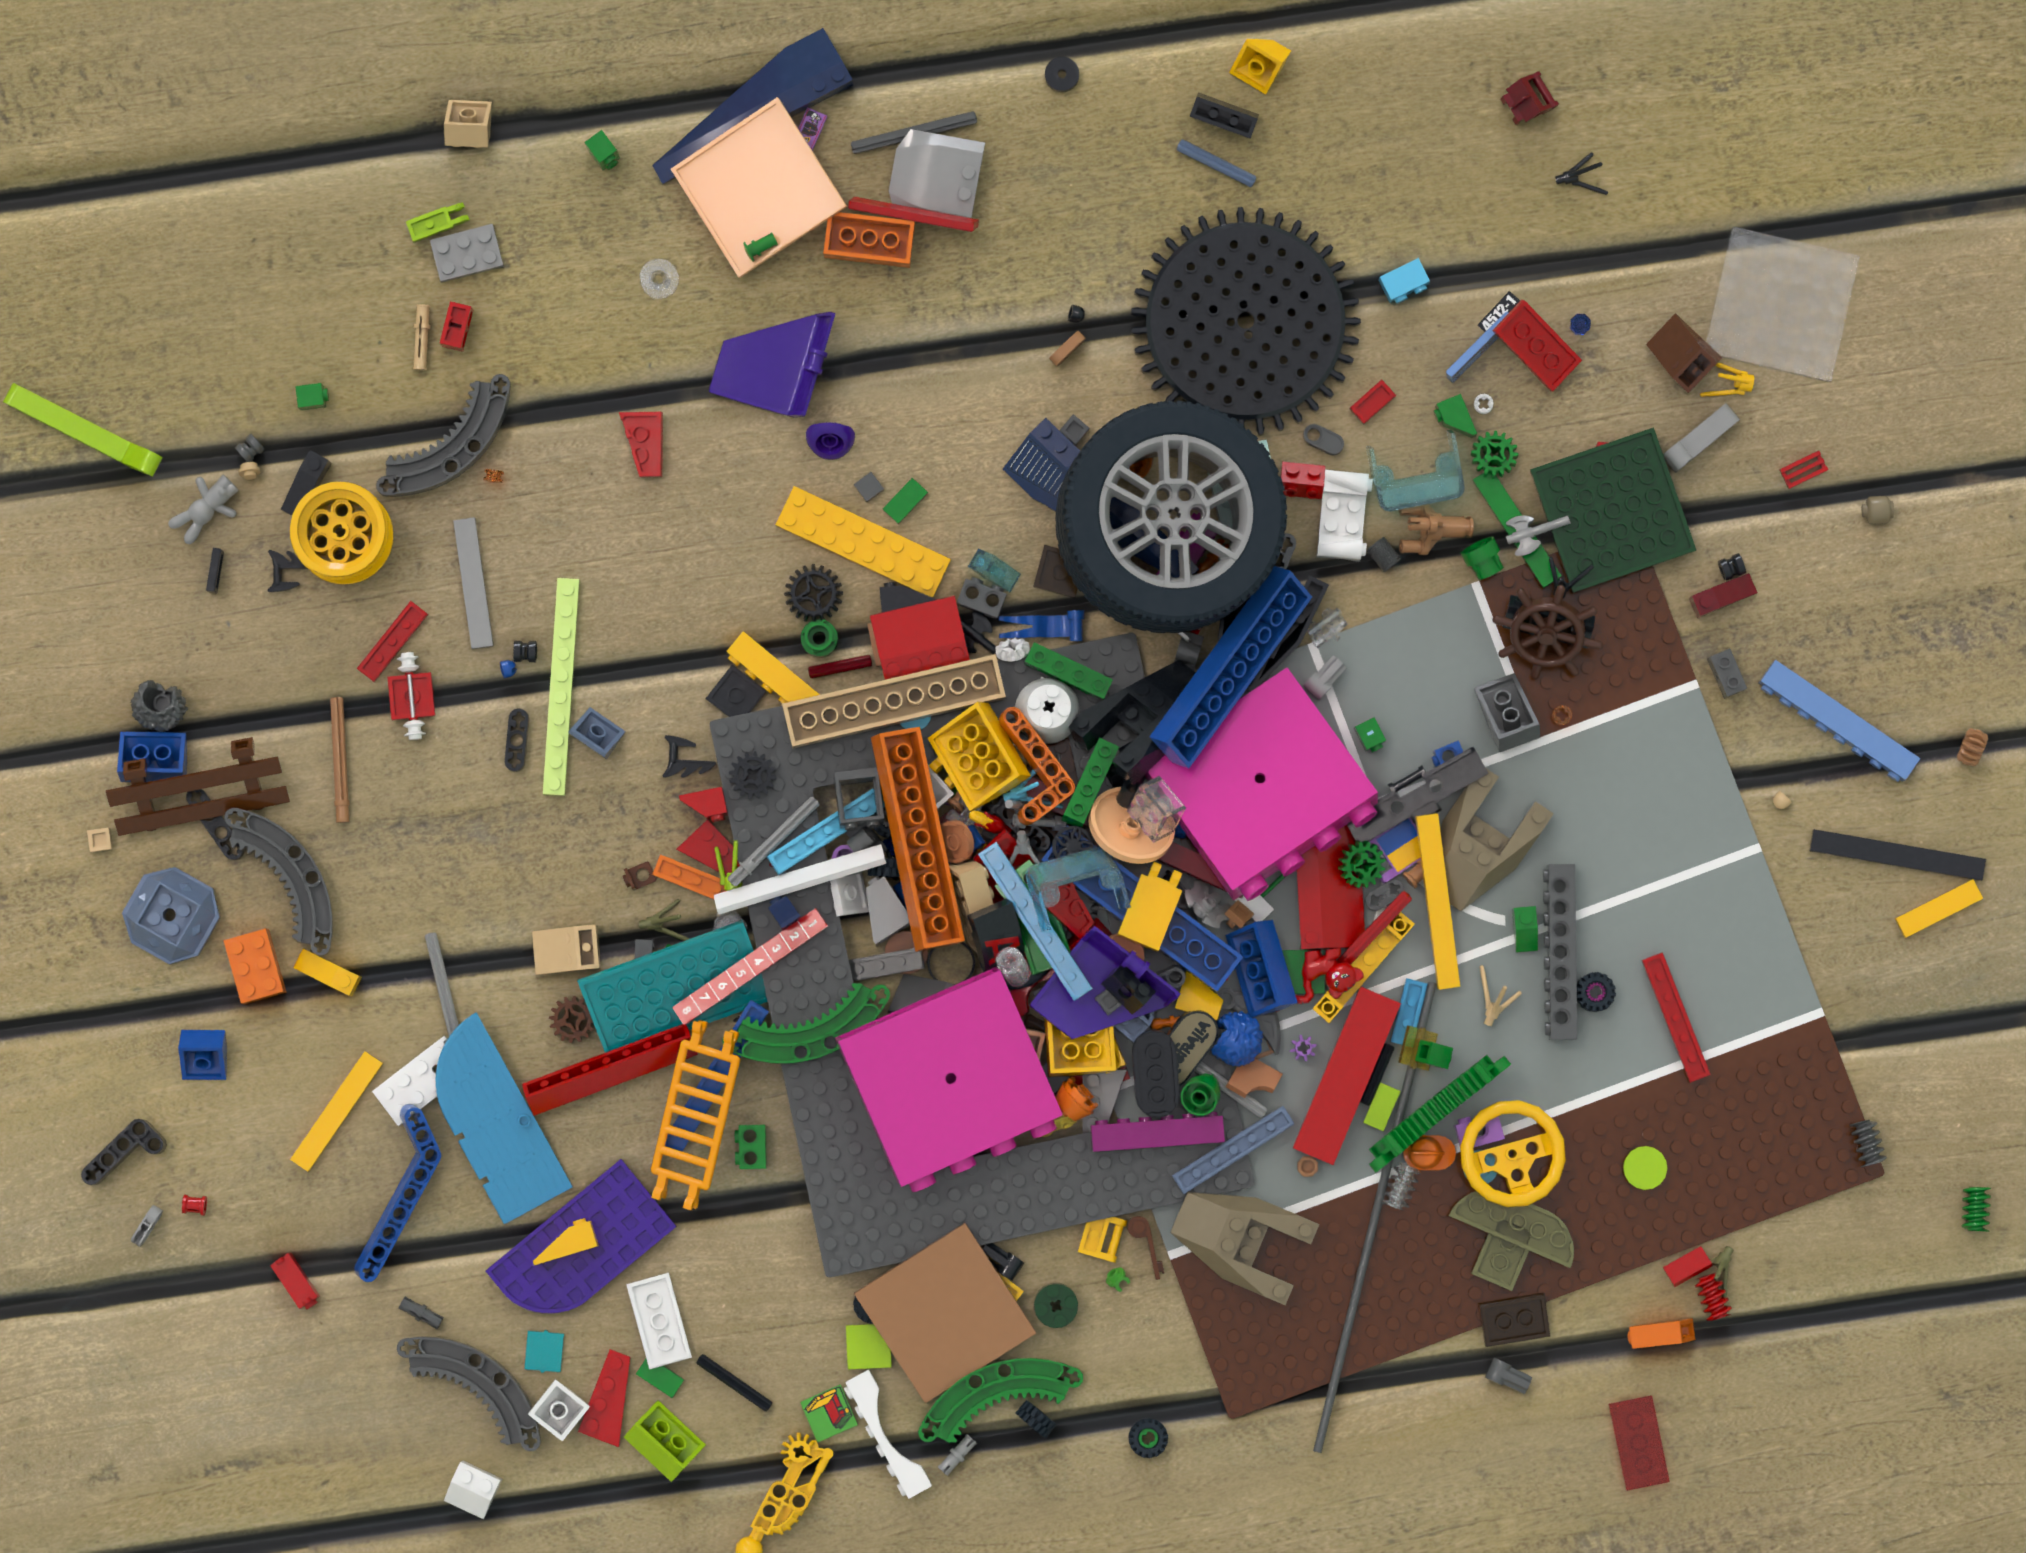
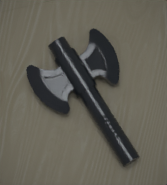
M977 611L972 612L974 618L973 625L966 623L962 619L961 625L965 634L968 653L977 652L974 647V642H976L993 655L996 654V646L982 634V632H993L989 620Z

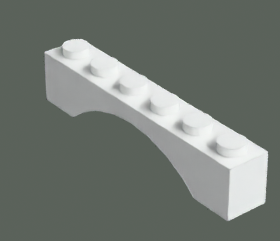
M868 1369L846 1381L847 1387L844 1390L849 1399L854 1398L858 1406L854 1408L860 1419L864 1417L868 1423L865 1428L871 1438H876L878 1442L876 1449L881 1458L886 1456L889 1462L886 1467L891 1476L894 1477L896 1475L900 1483L897 1484L901 1495H907L909 1499L931 1487L932 1484L923 1467L901 1455L885 1436L878 1415L879 1386L870 1370Z

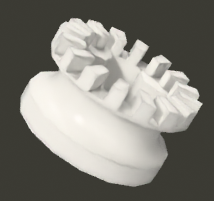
M1487 394L1478 395L1474 401L1475 410L1480 414L1489 413L1494 404L1492 397ZM1482 399L1484 401L1487 399L1489 401L1487 404L1489 408L1483 407L1480 409L1478 407L1480 405L1479 400Z

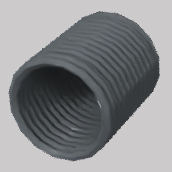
M1382 537L1367 549L1369 556L1374 559L1373 561L1378 564L1377 566L1383 572H1386L1401 560V557L1395 552L1385 537Z

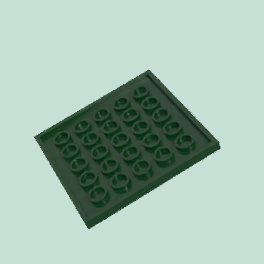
M1654 427L1530 469L1547 522L1569 516L1571 524L1551 530L1568 582L1570 583L1590 565L1594 566L1587 575L1571 588L1572 593L1696 551Z

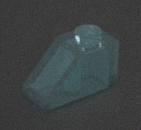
M979 548L968 565V568L1007 592L1012 591L1021 575L995 555Z

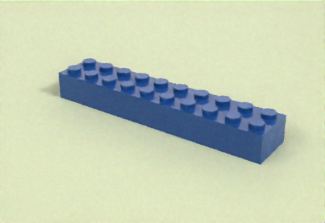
M1277 566L1273 567L1268 578L1249 598L1150 735L1151 740L1172 763L1186 768L1191 767L1311 600L1312 596L1290 570Z
M1067 830L1062 834L1070 838L1072 830ZM1078 832L1074 833V838H1078ZM1081 835V839L1079 841H1088L1085 837ZM1058 837L1063 843H1065V838ZM1056 842V851L1058 854L1060 849L1064 848V846H1060V844ZM1082 844V848L1089 847V844ZM1093 844V853L1085 864L1078 867L1064 866L1066 868L1065 871L1078 890L1122 922L1139 878ZM1051 846L1041 859V862L1053 870L1059 862L1054 857ZM1089 850L1085 852L1080 851L1082 853L1083 860L1088 855ZM1063 851L1060 858L1066 856L1067 853ZM1071 855L1063 860L1067 863L1075 864L1071 859ZM1075 855V859L1080 862L1079 855ZM1177 906L1159 949L1216 993L1244 957Z

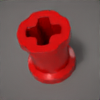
M189 1195L183 1196L182 1213H200L201 1216H205L207 1196L202 1198L189 1197Z

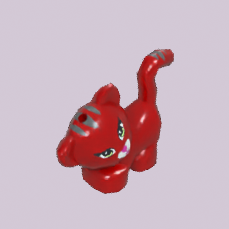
M1341 947L1329 948L1326 950V955H1322L1321 949L1309 950L1305 952V961L1301 971L1303 987L1306 993L1304 996L1296 995L1297 1004H1306L1312 1000L1314 992L1311 982L1321 975H1326L1325 980L1329 987V994L1334 999H1338L1342 993L1347 992L1356 982L1363 979L1364 974L1362 970L1351 966L1348 962H1337L1336 959L1340 958L1342 954Z

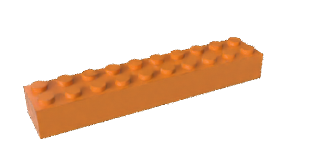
M920 727L879 733L871 737L915 952L964 942L965 939Z

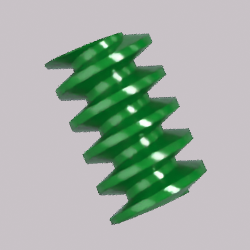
M1969 1187L1963 1189V1192L1969 1194V1196L1962 1198V1201L1969 1203V1205L1962 1207V1210L1968 1212V1214L1962 1216V1219L1968 1221V1223L1961 1225L1962 1228L1968 1231L1990 1232L1983 1228V1226L1990 1224L1989 1221L1984 1219V1217L1990 1215L1984 1208L1990 1207L1991 1204L1984 1200L1991 1198V1195L1985 1193L1986 1190L1991 1188Z

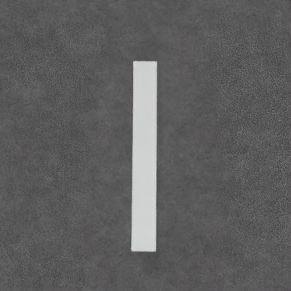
M876 845L714 895L717 912L718 914H723L886 864L882 845Z

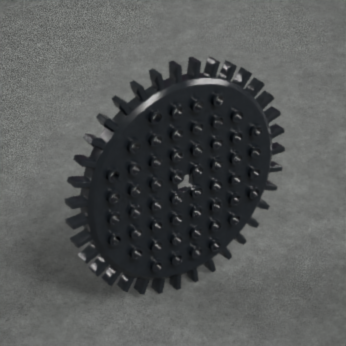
M1238 207L1236 213L1237 223L1227 224L1225 213L1223 210H1218L1217 220L1219 226L1210 229L1207 220L1202 215L1198 217V225L1202 229V232L1198 235L1193 236L1188 227L1185 225L1181 226V234L1187 241L1180 247L1171 238L1167 237L1165 239L1167 248L1173 252L1168 260L1158 253L1154 252L1151 258L1153 261L1161 265L1162 268L1158 275L1144 269L1141 273L1143 278L1153 282L1151 291L1142 288L1135 289L1134 295L1139 298L1148 299V305L1146 309L1139 307L1131 309V315L1146 317V326L1132 328L1131 335H1147L1148 344L1138 346L1134 349L1135 355L1151 352L1154 361L1145 364L1141 371L1145 374L1158 369L1162 378L1156 380L1151 388L1153 391H1156L1163 385L1168 384L1173 392L1167 396L1165 401L1174 402L1180 396L1184 401L1191 402V404L1199 403L1210 406L1212 410L1218 409L1228 414L1227 417H1233L1243 425L1245 421H1255L1256 431L1261 436L1264 434L1263 420L1273 418L1278 431H1283L1284 423L1280 415L1287 412L1292 414L1293 420L1297 424L1301 423L1302 415L1297 407L1304 402L1314 413L1319 411L1318 404L1311 396L1320 391L1326 398L1331 399L1333 397L1332 390L1324 385L1328 377H1332L1337 382H1344L1346 377L1333 368L1337 361L1347 365H1352L1354 358L1350 355L1342 354L1340 351L1343 344L1356 346L1359 343L1358 338L1344 335L1345 326L1355 327L1361 323L1360 318L1345 317V308L1357 306L1359 299L1350 298L1343 300L1341 290L1349 289L1353 286V279H1346L1343 282L1337 283L1333 274L1341 271L1345 267V263L1340 261L1329 267L1324 261V258L1329 256L1333 250L1331 244L1324 247L1320 253H1317L1311 247L1317 241L1319 235L1317 231L1311 233L1308 239L1303 241L1296 236L1301 230L1302 221L1297 220L1293 224L1292 230L1288 232L1280 228L1283 222V213L1279 212L1276 215L1274 225L1271 226L1262 222L1264 218L1263 208L1257 210L1256 222L1253 223L1244 221L1243 207ZM1266 237L1268 243L1262 244L1260 238ZM1236 242L1238 244V247L1236 249H1232L1230 247V243ZM1202 246L1208 249L1204 254L1199 250ZM1284 250L1286 255L1280 257L1277 252ZM1253 254L1255 260L1249 261L1247 256ZM1219 259H1223L1225 261V265L1219 266L1217 264V261ZM1297 262H1301L1303 264V268L1297 269L1295 267V264ZM1193 264L1195 266V269L1193 271H1189L1187 269V265ZM1271 267L1273 269V272L1271 274H1267L1265 272V268ZM1241 272L1243 277L1237 279L1234 274ZM1319 275L1321 277V280L1319 282H1315L1313 280V276ZM1210 276L1213 280L1209 284L1204 281V278ZM1287 279L1291 284L1285 287L1282 282ZM1176 281H1180L1182 283V287L1176 288L1174 286V283ZM1254 284H1258L1260 286V290L1254 291L1252 289V286ZM1228 289L1230 295L1224 296L1222 290ZM1302 292H1306L1308 294V298L1302 299L1300 297V294ZM1193 294H1198L1200 296V299L1198 301H1194L1191 296ZM1276 297L1278 299V302L1276 304H1272L1270 302V298ZM1164 298H1167L1170 302L1166 306L1161 303ZM1246 302L1248 306L1242 309L1239 304ZM1324 305L1326 310L1320 312L1318 306ZM1212 306L1217 308V312L1214 314L1209 311V308ZM1290 309L1294 310L1295 316H1288L1287 311ZM1185 311L1187 317L1181 318L1179 312ZM1247 312L1253 316L1254 324L1251 328L1244 329L1238 325L1237 319L1242 313ZM1263 314L1265 320L1258 321L1257 316ZM1233 319L1235 324L1229 326L1227 325V320ZM1310 322L1313 324V328L1306 329L1305 324ZM1198 324H1203L1205 328L1204 330L1199 331L1197 330L1196 326ZM1281 327L1283 332L1276 334L1274 329ZM1169 328L1174 330V334L1171 336L1166 333V330ZM1245 332H1251L1252 338H1245ZM1324 335H1329L1331 340L1329 342H1324L1322 337ZM1219 336L1222 338V342L1217 344L1214 342V338ZM1295 339L1299 340L1300 346H1293L1292 341ZM1190 341L1192 343V346L1190 348H1185L1184 342ZM1267 344L1270 346V350L1265 352L1262 350V346ZM1233 349H1238L1240 354L1233 356L1231 352ZM1310 353H1317L1318 358L1311 359ZM1208 354L1209 360L1203 361L1201 356ZM1281 357H1286L1288 362L1286 364H1281L1279 359ZM1174 358L1179 360V364L1176 366L1171 364V360ZM1256 362L1257 368L1251 369L1249 363ZM1224 366L1227 368V372L1222 374L1219 372V368ZM1304 370L1305 375L1303 377H1299L1297 375V371ZM1190 371H1194L1197 376L1190 378L1188 374ZM1272 374L1275 380L1270 382L1267 380V376ZM1238 379L1244 380L1245 384L1243 386H1238L1236 384V381ZM1213 384L1214 390L1208 391L1206 385ZM1290 387L1292 388V393L1286 394L1284 389ZM1261 392L1262 398L1256 399L1254 393ZM1229 396L1232 402L1226 404L1223 399Z

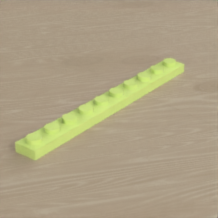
M557 578L543 795L565 796L579 579Z

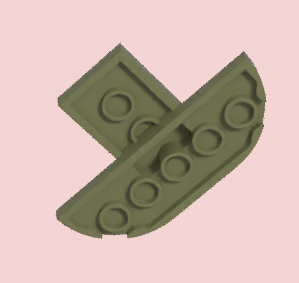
M1475 1191L1460 1199L1448 1215L1488 1233L1471 1274L1505 1289L1513 1290L1529 1251L1568 1268L1572 1266L1574 1245L1566 1225L1555 1214L1534 1204L1520 1207H1504L1487 1201Z

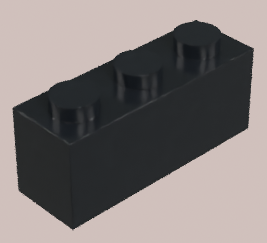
M1199 92L1190 113L1192 118L1250 139L1259 116L1257 113Z

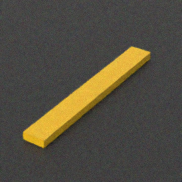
M1438 813L1415 816L1437 989L1460 987Z

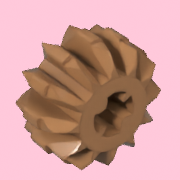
M1970 728L1966 732L1959 748L1957 760L1968 766H1976L1986 747L1988 735L1981 730Z

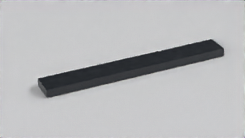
M1815 829L1812 831L1809 850L1811 852L1979 881L1983 880L1986 859Z

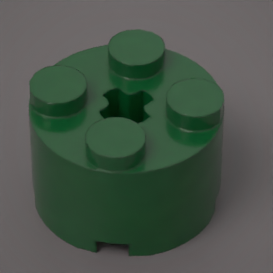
M1050 1283L1043 1286L1037 1292L1034 1299V1310L1037 1318L1044 1325L1051 1328H1062L1074 1320L1078 1311V1301L1075 1293L1067 1285ZM1060 1300L1061 1309L1051 1310L1052 1305L1050 1303Z

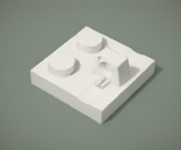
M862 871L830 881L837 917L869 912Z

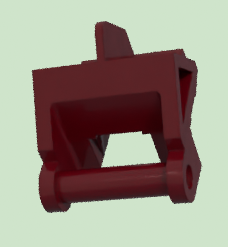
M1540 71L1520 78L1506 89L1507 94L1500 99L1503 105L1508 104L1514 114L1512 120L1515 125H1518L1522 120L1526 123L1540 114L1544 115L1559 105L1558 101L1553 99L1541 79ZM1530 82H1534L1547 105H1542Z

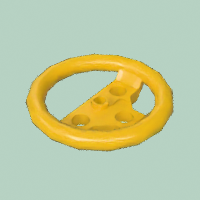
M1521 1100L1498 1101L1480 1110L1466 1127L1460 1146L1462 1169L1471 1187L1487 1201L1504 1207L1529 1206L1546 1197L1559 1182L1566 1161L1564 1138L1556 1122L1540 1107ZM1518 1113L1530 1117L1543 1127L1546 1132L1474 1153L1473 1148L1478 1133L1488 1121L1502 1114ZM1529 1142H1533L1537 1147L1533 1155L1526 1151V1145ZM1509 1151H1513L1514 1155H1512L1511 1158L1508 1155ZM1488 1153L1495 1157V1163L1492 1166H1488L1484 1161ZM1552 1154V1162L1548 1174L1538 1186L1533 1187L1528 1171L1534 1160ZM1514 1169H1518L1522 1173V1178L1518 1182L1514 1181L1511 1177ZM1493 1171L1504 1177L1511 1194L1493 1189L1481 1178L1480 1174Z

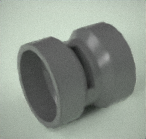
M252 434L246 437V441L243 444L239 443L235 447L247 462H252L255 455L261 454L265 450Z

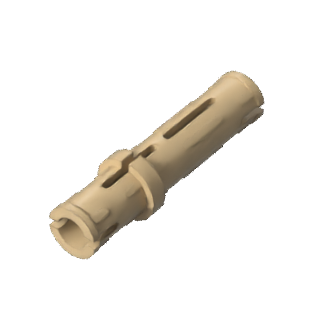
M417 304L416 324L413 326V329H415L413 370L426 371L428 330H431V325H429L430 305Z

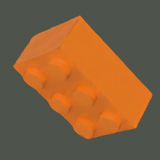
M265 928L223 940L241 1004H248L286 993L269 929Z

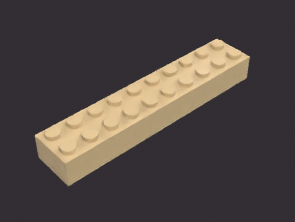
M996 654L783 703L782 707L793 749L969 708L976 702L991 703L1004 700L1006 695Z

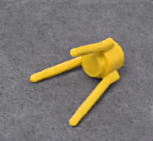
M1717 363L1715 366L1736 374L1733 376L1719 373L1718 377L1733 380L1734 387L1737 389L1701 392L1700 396L1744 395L1745 391H1752L1754 375L1722 363Z

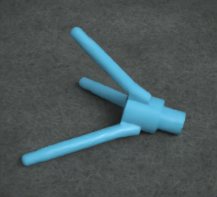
M1034 769L1030 772L1031 776L1011 789L1010 792L1003 794L1005 802L1007 800L1029 802L1033 799L1028 797L1026 792L1039 786V782L1024 786L1036 774ZM1042 800L1044 805H1051L1050 801ZM1058 804L1055 808L1063 809L1064 806Z

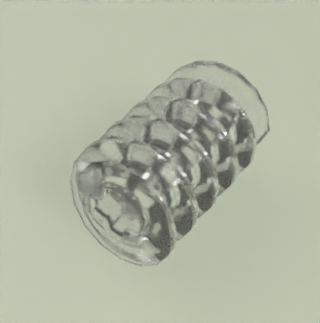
M1006 947L999 951L995 961L1007 983L1013 987H1020L1026 984L1030 979L1031 970L1021 952L1014 947Z
M1399 1163L1401 1167L1393 1168L1398 1175L1390 1176L1395 1183H1388L1387 1185L1392 1191H1385L1384 1193L1389 1200H1382L1381 1203L1402 1210V1208H1409V1204L1405 1202V1199H1412L1408 1191H1415L1411 1183H1418L1414 1175H1420L1421 1171Z

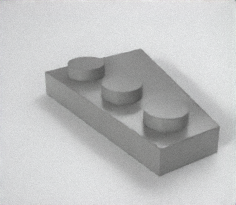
M1117 1069L1109 1074L1102 1072L1083 1075V1085L1094 1096L1091 1101L1098 1104L1093 1110V1114L1083 1118V1133L1091 1132L1090 1126L1095 1125V1121L1108 1120L1109 1124L1127 1069Z

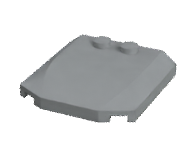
M910 129L896 148L889 186L892 204L972 218L985 143Z

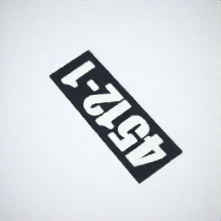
M1509 291L1481 320L1478 326L1486 332L1505 312L1509 313L1520 300Z

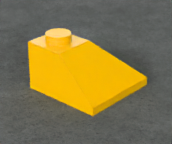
M1247 39L1229 73L1262 93L1267 94L1283 68L1291 50L1274 40Z

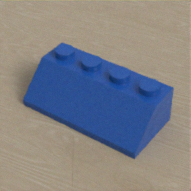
M1273 920L1254 922L1225 935L1228 945L1244 956L1235 967L1248 1013L1252 1018L1279 1011L1298 1003Z

